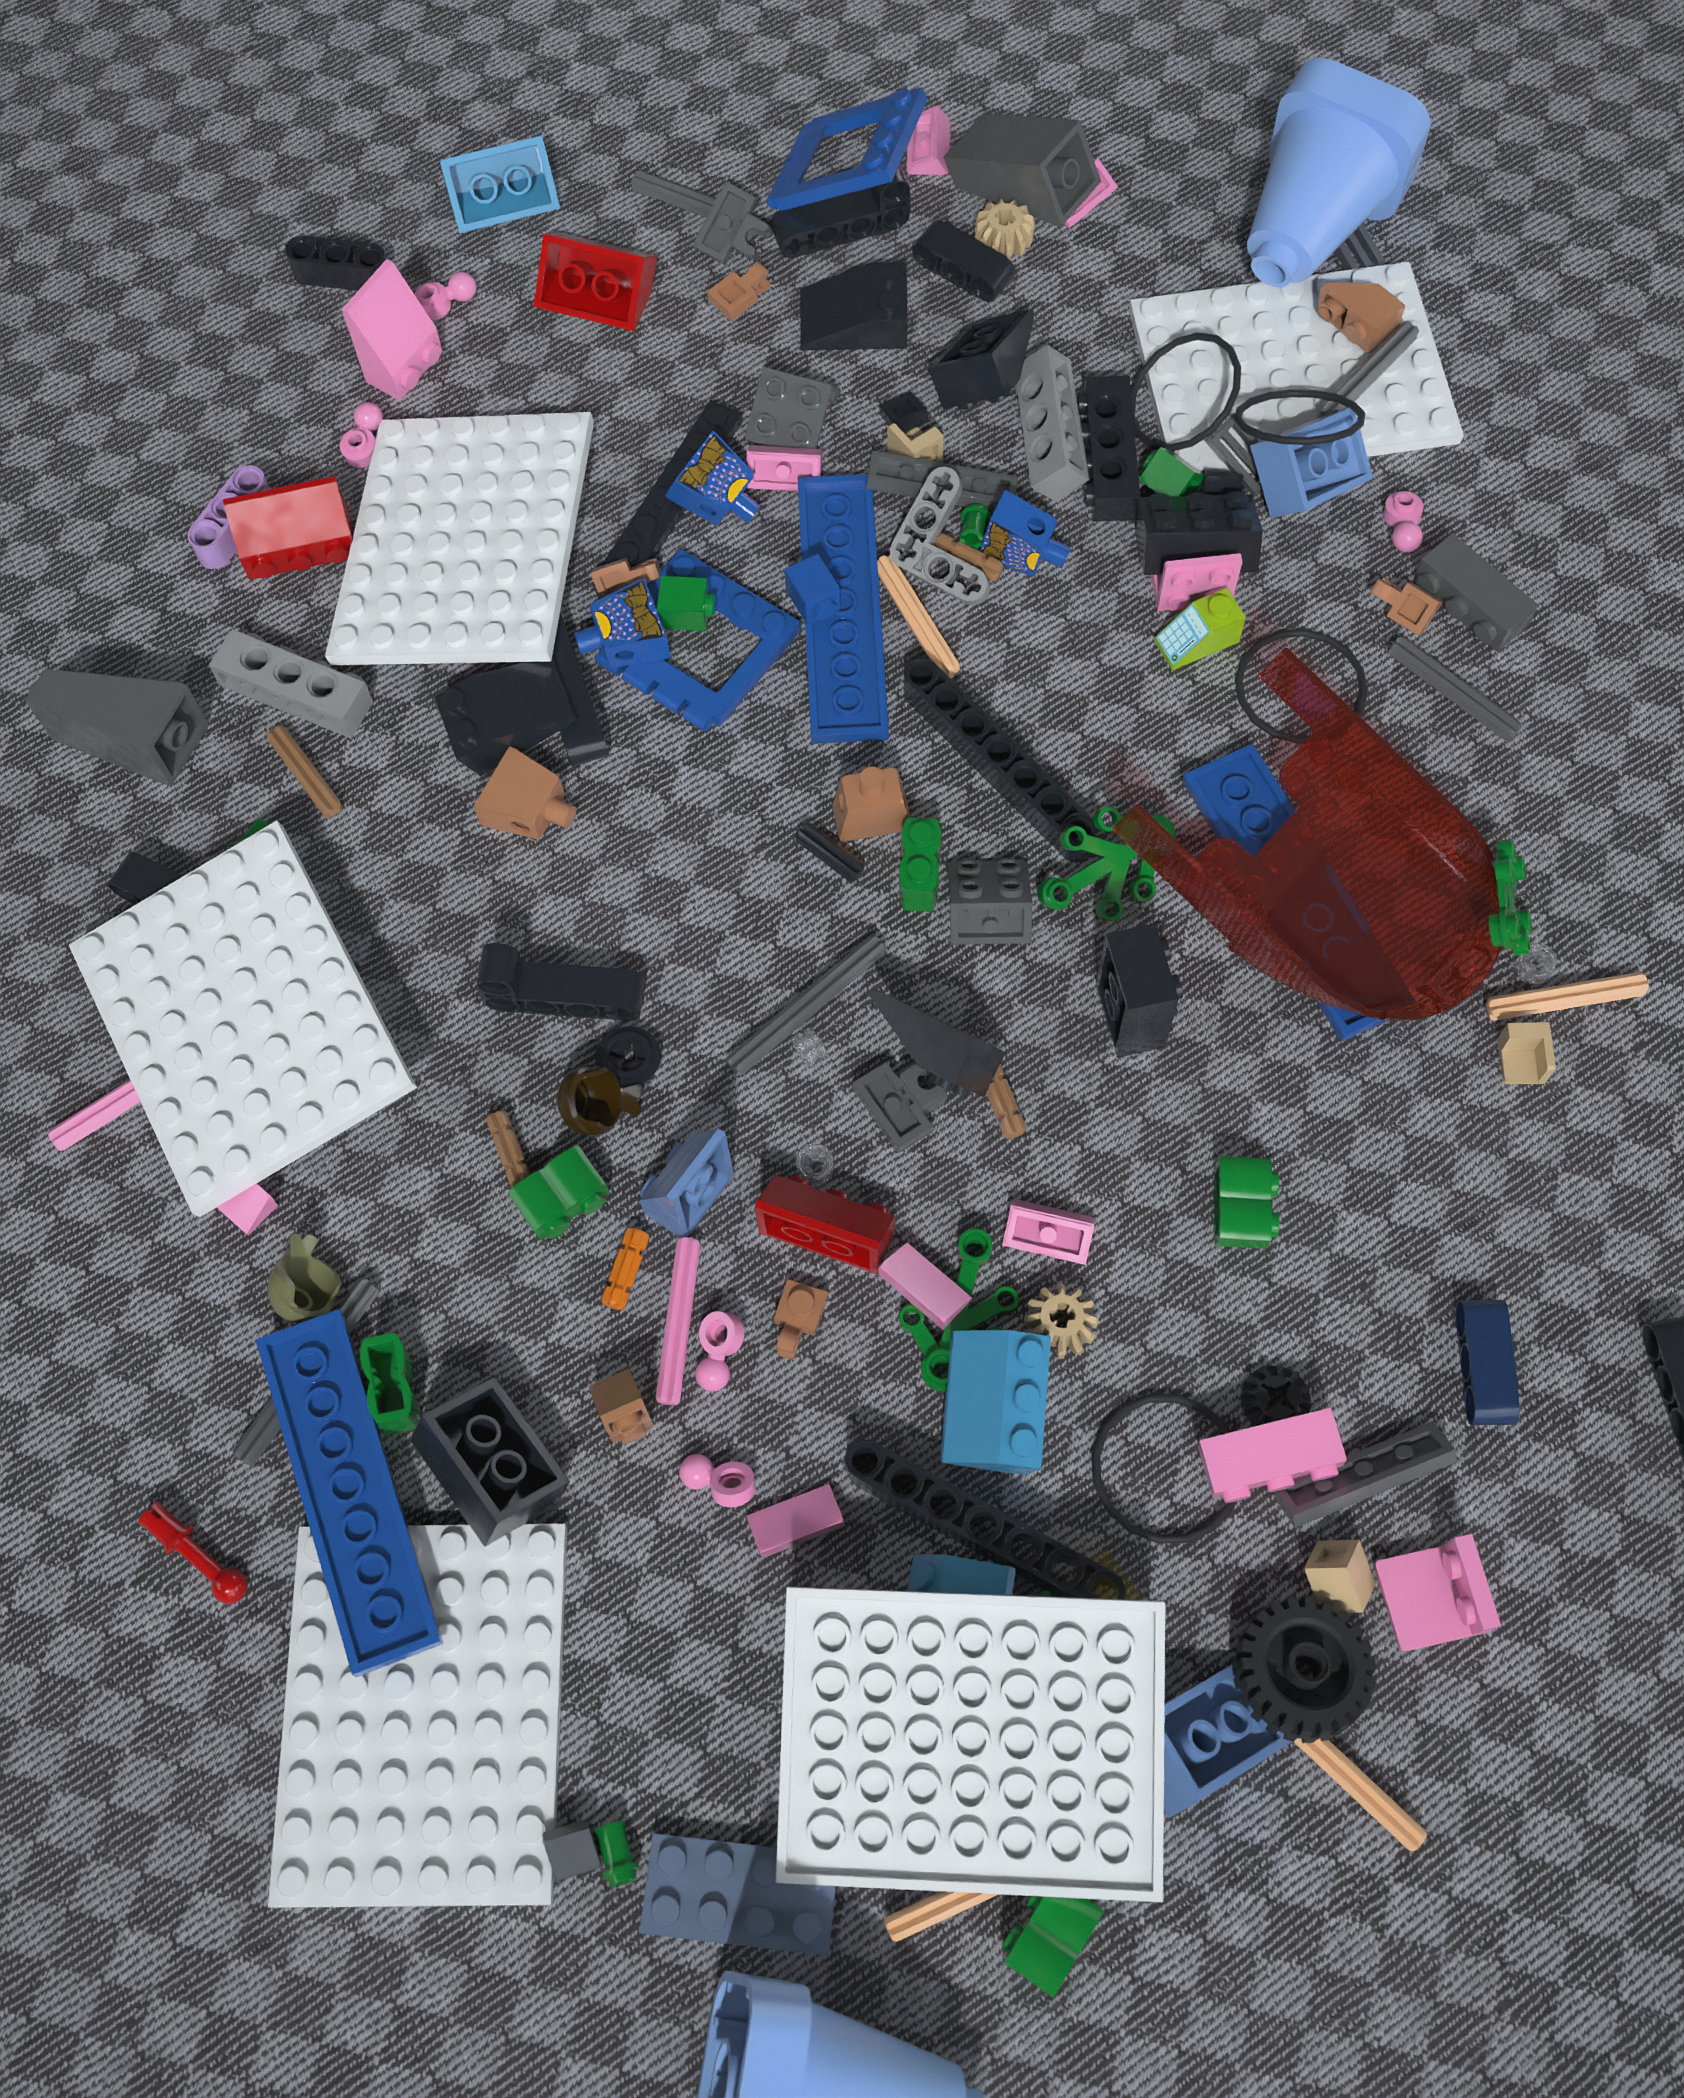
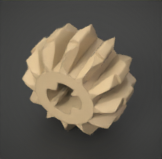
M1000 198L997 205L987 202L984 211L978 212L975 227L976 240L1003 254L1009 260L1012 254L1022 257L1025 248H1030L1033 241L1034 220L1033 216L1029 215L1027 205L1017 207L1015 199L1010 203H1004Z
M1063 1283L1058 1284L1056 1295H1053L1048 1288H1042L1040 1290L1041 1300L1030 1299L1028 1308L1032 1313L1024 1317V1325L1034 1328L1029 1333L1051 1336L1050 1348L1051 1346L1057 1347L1056 1355L1059 1359L1065 1357L1067 1346L1075 1355L1081 1354L1083 1350L1081 1342L1089 1344L1093 1342L1095 1335L1090 1329L1097 1327L1099 1322L1098 1317L1088 1314L1094 1308L1093 1301L1086 1300L1079 1303L1082 1290L1076 1288L1071 1296L1066 1295V1287ZM1056 1315L1066 1316V1328L1057 1327Z

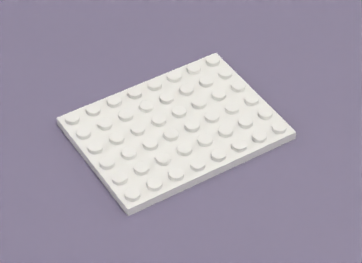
M1410 262L1315 274L1302 282H1290L1285 287H1273L1264 282L1130 300L1129 313L1143 366L1157 350L1173 339L1197 332L1218 335L1234 347L1241 365L1240 391L1230 412L1232 414L1236 412V408L1249 398L1267 392L1295 389L1333 393L1380 345L1370 353H1367L1357 344L1349 341L1347 336L1335 326L1326 322L1315 311L1321 287L1326 282L1380 284L1406 305L1400 325L1405 321H1410L1412 325L1418 327L1419 333L1417 334V339L1355 401L1365 411V422L1360 431L1367 457L1461 443L1464 434ZM1196 340L1178 345L1160 357L1145 375L1162 443L1174 444L1190 440L1207 429L1225 408L1233 389L1234 368L1228 353L1216 343ZM1301 397L1267 400L1252 405L1245 410L1242 419L1247 425L1257 430L1278 434L1318 419V408L1325 400ZM1231 427L1228 431L1254 460L1250 447ZM1220 438L1219 440L1248 473H1252L1225 441ZM1204 440L1193 447L1173 451L1204 475L1206 470L1232 473Z
M591 412L381 420L325 654L329 664L375 665L551 661L594 425Z
M278 821L273 822L69 944L192 1214L198 1217L205 1215L417 1088L284 827Z
M524 1524L486 1547L481 1543L470 1525H408L444 1644L359 1677H354L350 1670L310 1527H299L268 1900L269 1908L553 1905L554 1874L543 1843V1832L556 1829L568 1528L566 1524Z
M787 1587L776 1883L1163 1902L1165 1602Z

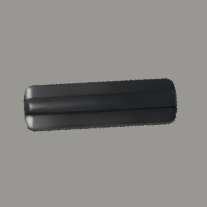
M806 822L797 830L795 834L796 842L847 881L854 882L861 876L864 871L863 862L814 825Z

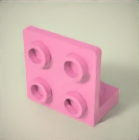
M1241 554L1165 562L1162 575H1151L1157 611H1183L1194 601L1227 587L1234 597L1242 566Z
M1472 1534L1453 1538L1444 1546L1378 1560L1374 1564L1393 1632L1401 1652L1486 1634L1501 1626Z

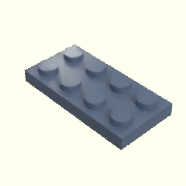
M653 1833L639 1933L829 1956L836 1886L776 1883L777 1848Z

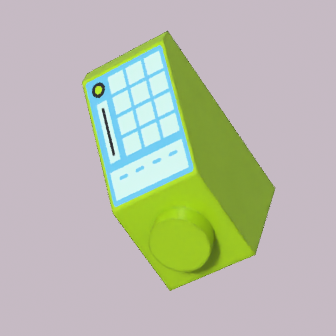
M1227 587L1191 603L1155 637L1154 642L1173 671L1239 643L1246 616Z

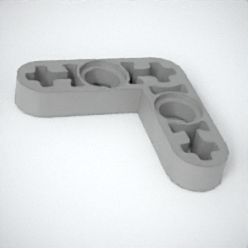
M938 467L927 477L890 547V557L902 571L965 604L979 605L987 599L990 593V582L986 575L978 568L933 546L963 490L962 482L953 469ZM950 478L949 482L953 488L951 491L944 490L938 500L944 506L940 509L935 503L927 501V499L931 496L936 501L940 493L939 488L936 486L937 482H945ZM924 510H931L936 514L934 525L928 529L919 528L916 522L918 515ZM913 530L919 537L926 539L922 543L917 538L912 548L916 552V556L914 558L907 557L903 562L904 557L900 554V550L902 547L909 549L912 545L914 538L909 532ZM938 560H945L950 564L949 574L939 580L932 578L930 569L933 563ZM959 568L963 569L959 575L966 581L973 582L975 578H978L977 583L981 587L979 592L972 591L968 596L967 589L961 583L955 581Z

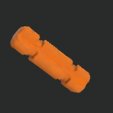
M628 1228L625 1230L621 1242L622 1245H625L624 1249L619 1248L608 1278V1282H611L610 1287H605L601 1298L602 1304L608 1308L623 1310L626 1307L630 1296L626 1291L628 1288L632 1289L643 1256L639 1254L641 1251L645 1252L650 1239L649 1234L641 1229Z

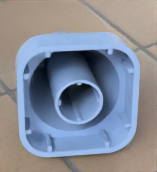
M1310 59L1300 67L1279 103L1269 151L1271 165L1247 241V249L1252 259L1251 268L1258 279L1273 287H1285L1290 282H1302L1308 279L1366 219L1384 220L1396 212L1415 179L1431 127L1428 111L1416 97L1400 88L1331 59Z
M725 1971L719 1980L710 2013L697 2098H984L981 2089L965 2087L963 2071L957 2063L812 2002L809 1989L805 1985L732 1971Z

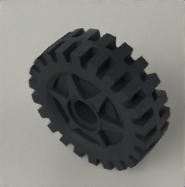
M1289 1597L1282 1603L1278 1600L1257 1614L1245 1628L1237 1643L1232 1670L1236 1671V1676L1233 1679L1235 1688L1242 1691L1240 1700L1243 1706L1250 1705L1253 1709L1250 1716L1257 1723L1260 1720L1268 1724L1266 1730L1275 1735L1280 1731L1284 1733L1283 1739L1293 1742L1297 1738H1301L1302 1743H1313L1317 1739H1321V1741L1329 1740L1350 1727L1369 1705L1373 1697L1371 1693L1375 1689L1377 1679L1373 1677V1673L1377 1669L1376 1660L1369 1658V1654L1373 1649L1369 1640L1362 1642L1360 1636L1364 1631L1360 1626L1355 1624L1351 1627L1347 1623V1620L1350 1618L1347 1613L1341 1610L1336 1614L1332 1611L1333 1604L1324 1601L1317 1605L1315 1604V1598L1305 1597L1301 1601H1298L1297 1597ZM1295 1661L1306 1663L1312 1670L1313 1678L1301 1675L1296 1669Z

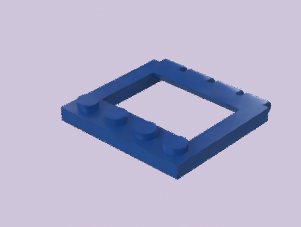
M920 87L910 91L909 89H901L892 96L813 118L810 123L804 124L767 198V205L772 209L779 208L780 211L892 182L928 100L923 88ZM879 122L858 168L802 182L822 138Z
M680 549L661 570V573H659L660 577L648 585L656 610L661 576L707 578L710 594L716 595V611L729 618V622L739 629H747L757 635L760 644L718 693L665 660L612 668L609 667L603 648H601L595 658V663L616 676H619L624 671L622 680L646 695H649L654 690L652 699L676 714H680L686 707L682 717L706 732L713 724L720 727L801 632V622Z

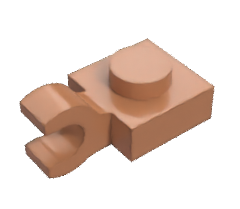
M760 263L753 265L742 277L733 271L707 291L708 301L732 322L758 302L757 294L764 293L771 286L770 282L764 278L769 274V271Z
M626 557L594 568L590 574L601 599L644 578L646 582L655 580L660 577L661 569L657 558L646 560L631 568Z
M1386 578L1378 579L1370 591L1376 597L1392 605L1387 617L1418 636L1424 633L1443 602L1412 582H1407L1403 590H1401L1400 587Z
M787 1279L774 1316V1324L784 1326L776 1346L778 1356L794 1360L802 1334L816 1335L828 1300L827 1291Z

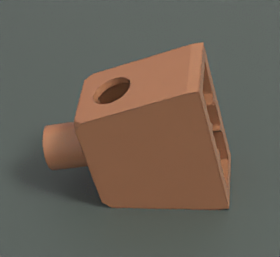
M510 746L474 804L480 825L533 839L542 837L550 822L564 828H569L576 815V807L563 802L565 793L561 779L550 770Z
M871 766L863 769L861 773L845 775L840 778L833 802L839 842L902 832L905 821L908 817L911 818L906 793L896 768L880 770L877 767Z

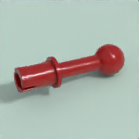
M156 1501L151 1505L153 1509L151 1512L147 1509L141 1515L138 1524L147 1529L166 1547L164 1552L167 1555L177 1550L212 1582L211 1591L216 1600L223 1604H233L245 1596L248 1589V1580L245 1574L236 1568H223L189 1537L194 1530L191 1525L185 1527L162 1506L160 1501Z

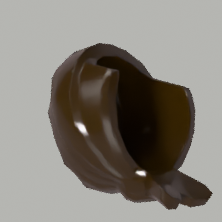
M588 1064L571 1070L563 1078L557 1093V1109L565 1124L581 1135L604 1134L612 1130L622 1112L635 1117L640 1114L641 1105L636 1100L641 1097L643 1088L641 1085L620 1088L618 1078L609 1067Z

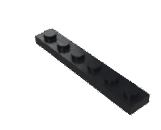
M712 400L708 402L602 565L627 557L632 568L656 557L686 511L684 507L669 500L665 496L712 431L718 434L727 445L730 443L743 423L741 412Z

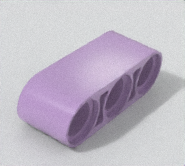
M247 465L238 468L188 531L189 542L200 564L205 568L218 569L223 567L237 552L223 499L270 490L262 470L258 467Z

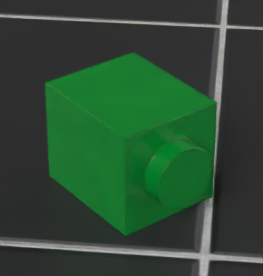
M1160 447L1158 451H1154L1146 459L1142 468L1144 472L1139 478L1140 481L1156 493L1169 496H1188L1196 492L1205 479V475L1173 451Z
M661 576L657 612L663 629L707 632L708 617H714L716 612V595L710 594L707 578Z

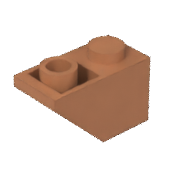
M1326 282L1321 287L1315 311L1326 322L1331 323L1346 335L1349 341L1357 344L1365 352L1370 353L1400 326L1406 305L1380 284Z
M626 1369L588 1386L601 1421L613 1443L620 1440L623 1444L636 1441L647 1433V1428L653 1426L630 1369Z

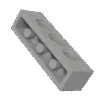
M1046 344L1024 360L1021 378L1015 385V390L1019 400V419L1023 427L1024 451L1027 455L1029 468V483L1036 492L1057 501L1087 482L1089 474L1071 361Z
M231 629L209 663V667L220 686L348 738L353 737L373 704L367 684L360 676L351 672L343 674L332 669L327 663L319 659L311 661L301 657L289 647H276L266 643L264 639L254 633L244 634Z

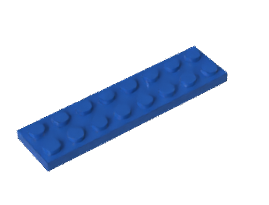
M868 474L798 478L802 561L819 554L840 587L841 609L837 610L827 619H818L808 625L805 622L812 744L889 740L873 490L866 489Z
M1254 744L1185 773L1182 780L1184 786L1340 1041L1349 1039L1411 1010L1416 1003Z
M338 1309L256 1339L352 1675L354 1677L362 1676L444 1644L377 1423L369 1412L366 1386L344 1314Z

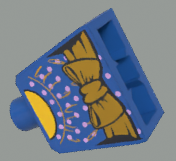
M714 431L711 432L665 495L669 500L714 525H719L729 510L748 524L760 508L757 502L744 493V490L754 478L753 472Z
M1004 490L990 519L980 551L987 555L986 558L991 556L1001 561L1006 568L1032 576L1035 575L1042 560L1062 568L1071 547L1051 538L1057 525V520L1053 516L1011 492Z
M645 578L593 602L590 605V611L594 626L574 632L581 655L603 648L608 665L612 668L671 658L667 637Z

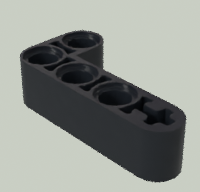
M899 164L892 182L778 211L770 219V227L773 230V235L781 254L787 258L803 256L894 231L904 226L909 220L910 186Z
M501 943L485 944L482 948L476 987L484 1005L497 1011L632 1021L637 1020L641 1015L645 976L640 972L629 969L524 962L516 948Z

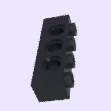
M1130 375L1085 377L1084 392L1077 394L1079 415H1084V422L1080 424L1083 443L1087 448L1085 455L1089 474V484L1084 486L1085 507H1091L1092 522L1137 520L1138 501L1141 496Z

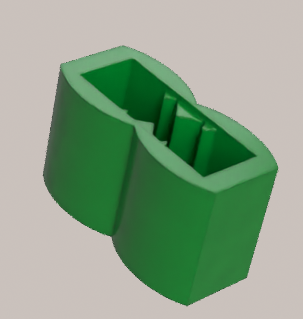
M908 817L903 825L901 834V864L899 868V900L904 911L932 912L936 906L939 891L941 829L937 819Z
M578 1145L554 1158L543 1169L524 1178L508 1192L510 1198L539 1240L546 1237L553 1239L560 1236L570 1227V1221L575 1216L581 1213L588 1215L602 1207L606 1201L605 1197L610 1193L606 1183Z
M1220 1156L1218 1158L1214 1173L1215 1246L1266 1249L1272 1238L1278 1237L1279 1213L1272 1212L1271 1197H1277L1279 1173L1278 1171H1272L1271 1159Z
M394 1332L363 1339L360 1349V1360L362 1369L370 1380L367 1390V1404L372 1418L386 1435L416 1429L420 1420V1405L415 1392L410 1387L413 1379V1364L408 1351Z
M1032 1896L1026 1906L1034 1912L1026 1926L1023 1928L1015 1923L1001 1947L1002 1950L1008 1953L1003 1964L1053 1998L1104 1913L1103 1909L1087 1898Z

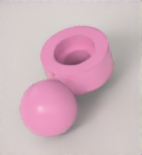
M457 272L449 279L448 286L444 287L436 282L426 283L420 286L414 295L430 319L434 321L441 319L449 312L451 300L456 299L463 302L473 298L477 286L470 274Z
M364 402L356 407L353 418L358 428L349 430L340 441V450L344 458L351 466L357 468L370 465L373 449L376 445V439L372 432L379 428V423L383 420L381 409L371 402Z
M1406 491L1395 492L1387 498L1383 517L1388 525L1395 528L1392 534V542L1396 549L1401 552H1412L1421 545L1423 540V533L1418 523L1421 520L1424 506L1420 497Z
M715 1311L708 1314L700 1325L699 1340L703 1349L708 1352V1357L698 1364L695 1371L696 1381L699 1386L711 1392L721 1390L728 1383L730 1371L724 1361L725 1356L737 1352L744 1340V1326L739 1317L733 1313ZM727 1329V1332H728V1333H727V1338H726V1340H725V1338H724V1333H725V1330Z
M692 1454L686 1457L680 1465L679 1475L685 1486L698 1490L709 1485L713 1499L722 1506H741L750 1501L755 1494L756 1486L753 1471L744 1463L727 1462L714 1468L713 1463L708 1457L702 1454Z

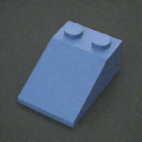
M1347 407L1276 435L1294 437L1329 435L1351 427L1357 422V416L1351 408ZM1360 429L1352 436L1329 443L1292 445L1261 440L1250 445L1271 518L1306 511L1373 479Z
M719 1128L691 1134L684 1144H676L666 1158L667 1166L658 1177L653 1175L641 1190L640 1196L642 1198L640 1203L644 1214L679 1238L689 1236L734 1176L726 1133Z
M1233 1664L1164 1704V1811L1168 1818L1199 1802L1292 1742L1283 1739L1284 1733L1280 1731L1275 1735L1266 1730L1268 1725L1266 1722L1260 1720L1257 1723L1250 1716L1253 1709L1250 1705L1243 1706L1240 1700L1242 1691L1235 1688L1233 1679L1236 1676V1671L1232 1670Z

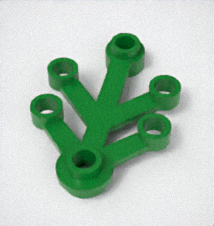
M1102 807L1096 810L1093 816V823L1098 830H1117L1136 837L1124 845L1087 835L1086 831L1079 826L1065 828L1060 834V843L1064 849L1069 851L1082 850L1102 856V858L1066 879L1051 877L1042 881L1037 891L1038 900L1041 905L1052 910L1064 909L1072 901L1075 892L1109 873L1103 898L1096 905V913L1103 921L1118 920L1123 914V904L1120 901V896L1130 860L1142 854L1138 875L1129 885V894L1135 901L1147 902L1152 900L1156 894V885L1153 877L1159 855L1168 852L1176 839L1174 825L1164 816L1152 815L1140 822L1121 816L1118 810L1113 807ZM1105 812H1108L1112 817V822L1109 826H1105L1102 822V816ZM1156 828L1162 831L1160 842H1156L1153 838V832ZM1072 831L1076 832L1079 837L1078 843L1075 846H1072L1068 839ZM1142 882L1147 886V893L1144 897H1141L1138 893V886ZM1057 886H1060L1063 890V897L1060 901L1055 900L1053 896V891ZM1108 902L1114 905V913L1111 916H1107L1105 913V906Z
M1513 839L1497 841L1498 855L1494 865L1500 909L1499 913L1489 914L1492 943L1494 947L1504 946L1506 950L1513 949L1515 956L1530 954L1531 948L1528 935L1532 933L1529 909L1518 911L1514 905L1516 885L1519 884V880L1526 879L1527 877L1523 855L1516 856Z
M981 1229L967 1230L961 1235L958 1242V1254L963 1262L957 1285L969 1296L972 1295L979 1266L985 1264L992 1253V1240ZM976 1244L982 1248L983 1252L979 1256H971L967 1252V1248L970 1245ZM1007 1286L1000 1287L995 1291L993 1297L968 1310V1303L944 1329L940 1347L924 1324V1313L914 1305H907L901 1309L899 1325L903 1331L911 1333L924 1355L921 1363V1376L929 1388L939 1392H946L947 1377L937 1376L934 1369L940 1364L949 1366L951 1332L969 1331L998 1314L1010 1315L1014 1313L1018 1307L1019 1296L1013 1288ZM1001 1295H1009L1014 1303L1009 1307H1003L998 1303L997 1299ZM908 1313H915L919 1316L920 1321L916 1325H908L903 1318ZM991 1327V1328H988L987 1330H1003V1329L1000 1328V1327Z

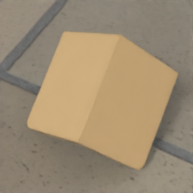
M895 423L887 427L888 449L892 454L939 462L943 459L944 436L935 426L925 433L918 427L903 433Z
M1550 1022L1507 1023L1497 1038L1503 1083L1506 1085L1545 1084L1556 1069Z
M1360 1540L1317 1541L1304 1567L1317 1605L1326 1601L1334 1605L1332 1609L1334 1613H1339L1341 1610L1345 1613H1363L1375 1587V1581Z

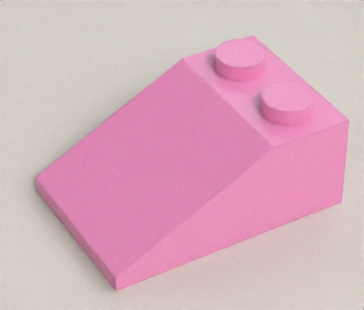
M388 259L385 260L342 308L365 381L398 400H401L409 390H412L417 385L419 378L431 365L438 361L443 352L434 323L394 263Z

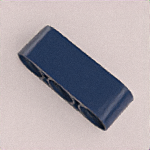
M1459 1300L1456 1307V1329L1468 1423L1470 1425H1517L1520 1416V1402L1507 1303L1505 1300Z

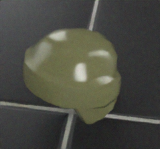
M296 1233L289 1235V1250L275 1264L268 1278L267 1292L271 1307L280 1317L295 1324L329 1313L335 1304L336 1295L341 1287V1279L337 1272L320 1259L311 1256V1252L318 1243V1239L311 1234H305L303 1238Z

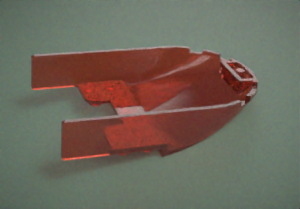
M1284 648L1258 674V677L1311 727L1312 732L1309 738L1283 764L1279 772V781L1282 788L1300 806L1263 847L1252 857L1236 841L1223 837L1211 842L1195 858L1139 804H1135L1112 829L1229 941L1225 945L1228 949L1273 980L1322 1004L1345 1012L1380 1020L1412 1021L1442 1013L1461 1003L1483 983L1497 961L1502 946H1493L1489 928V914L1499 913L1500 909L1497 879L1491 863L1495 858L1477 829L1455 806L1288 648Z

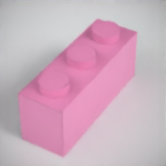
M1331 1408L1203 1439L1198 1444L1212 1498L1223 1496L1225 1503L1251 1497L1249 1489L1267 1485L1269 1492L1295 1486L1293 1478L1311 1474L1312 1481L1339 1475L1337 1467L1343 1466L1347 1461Z

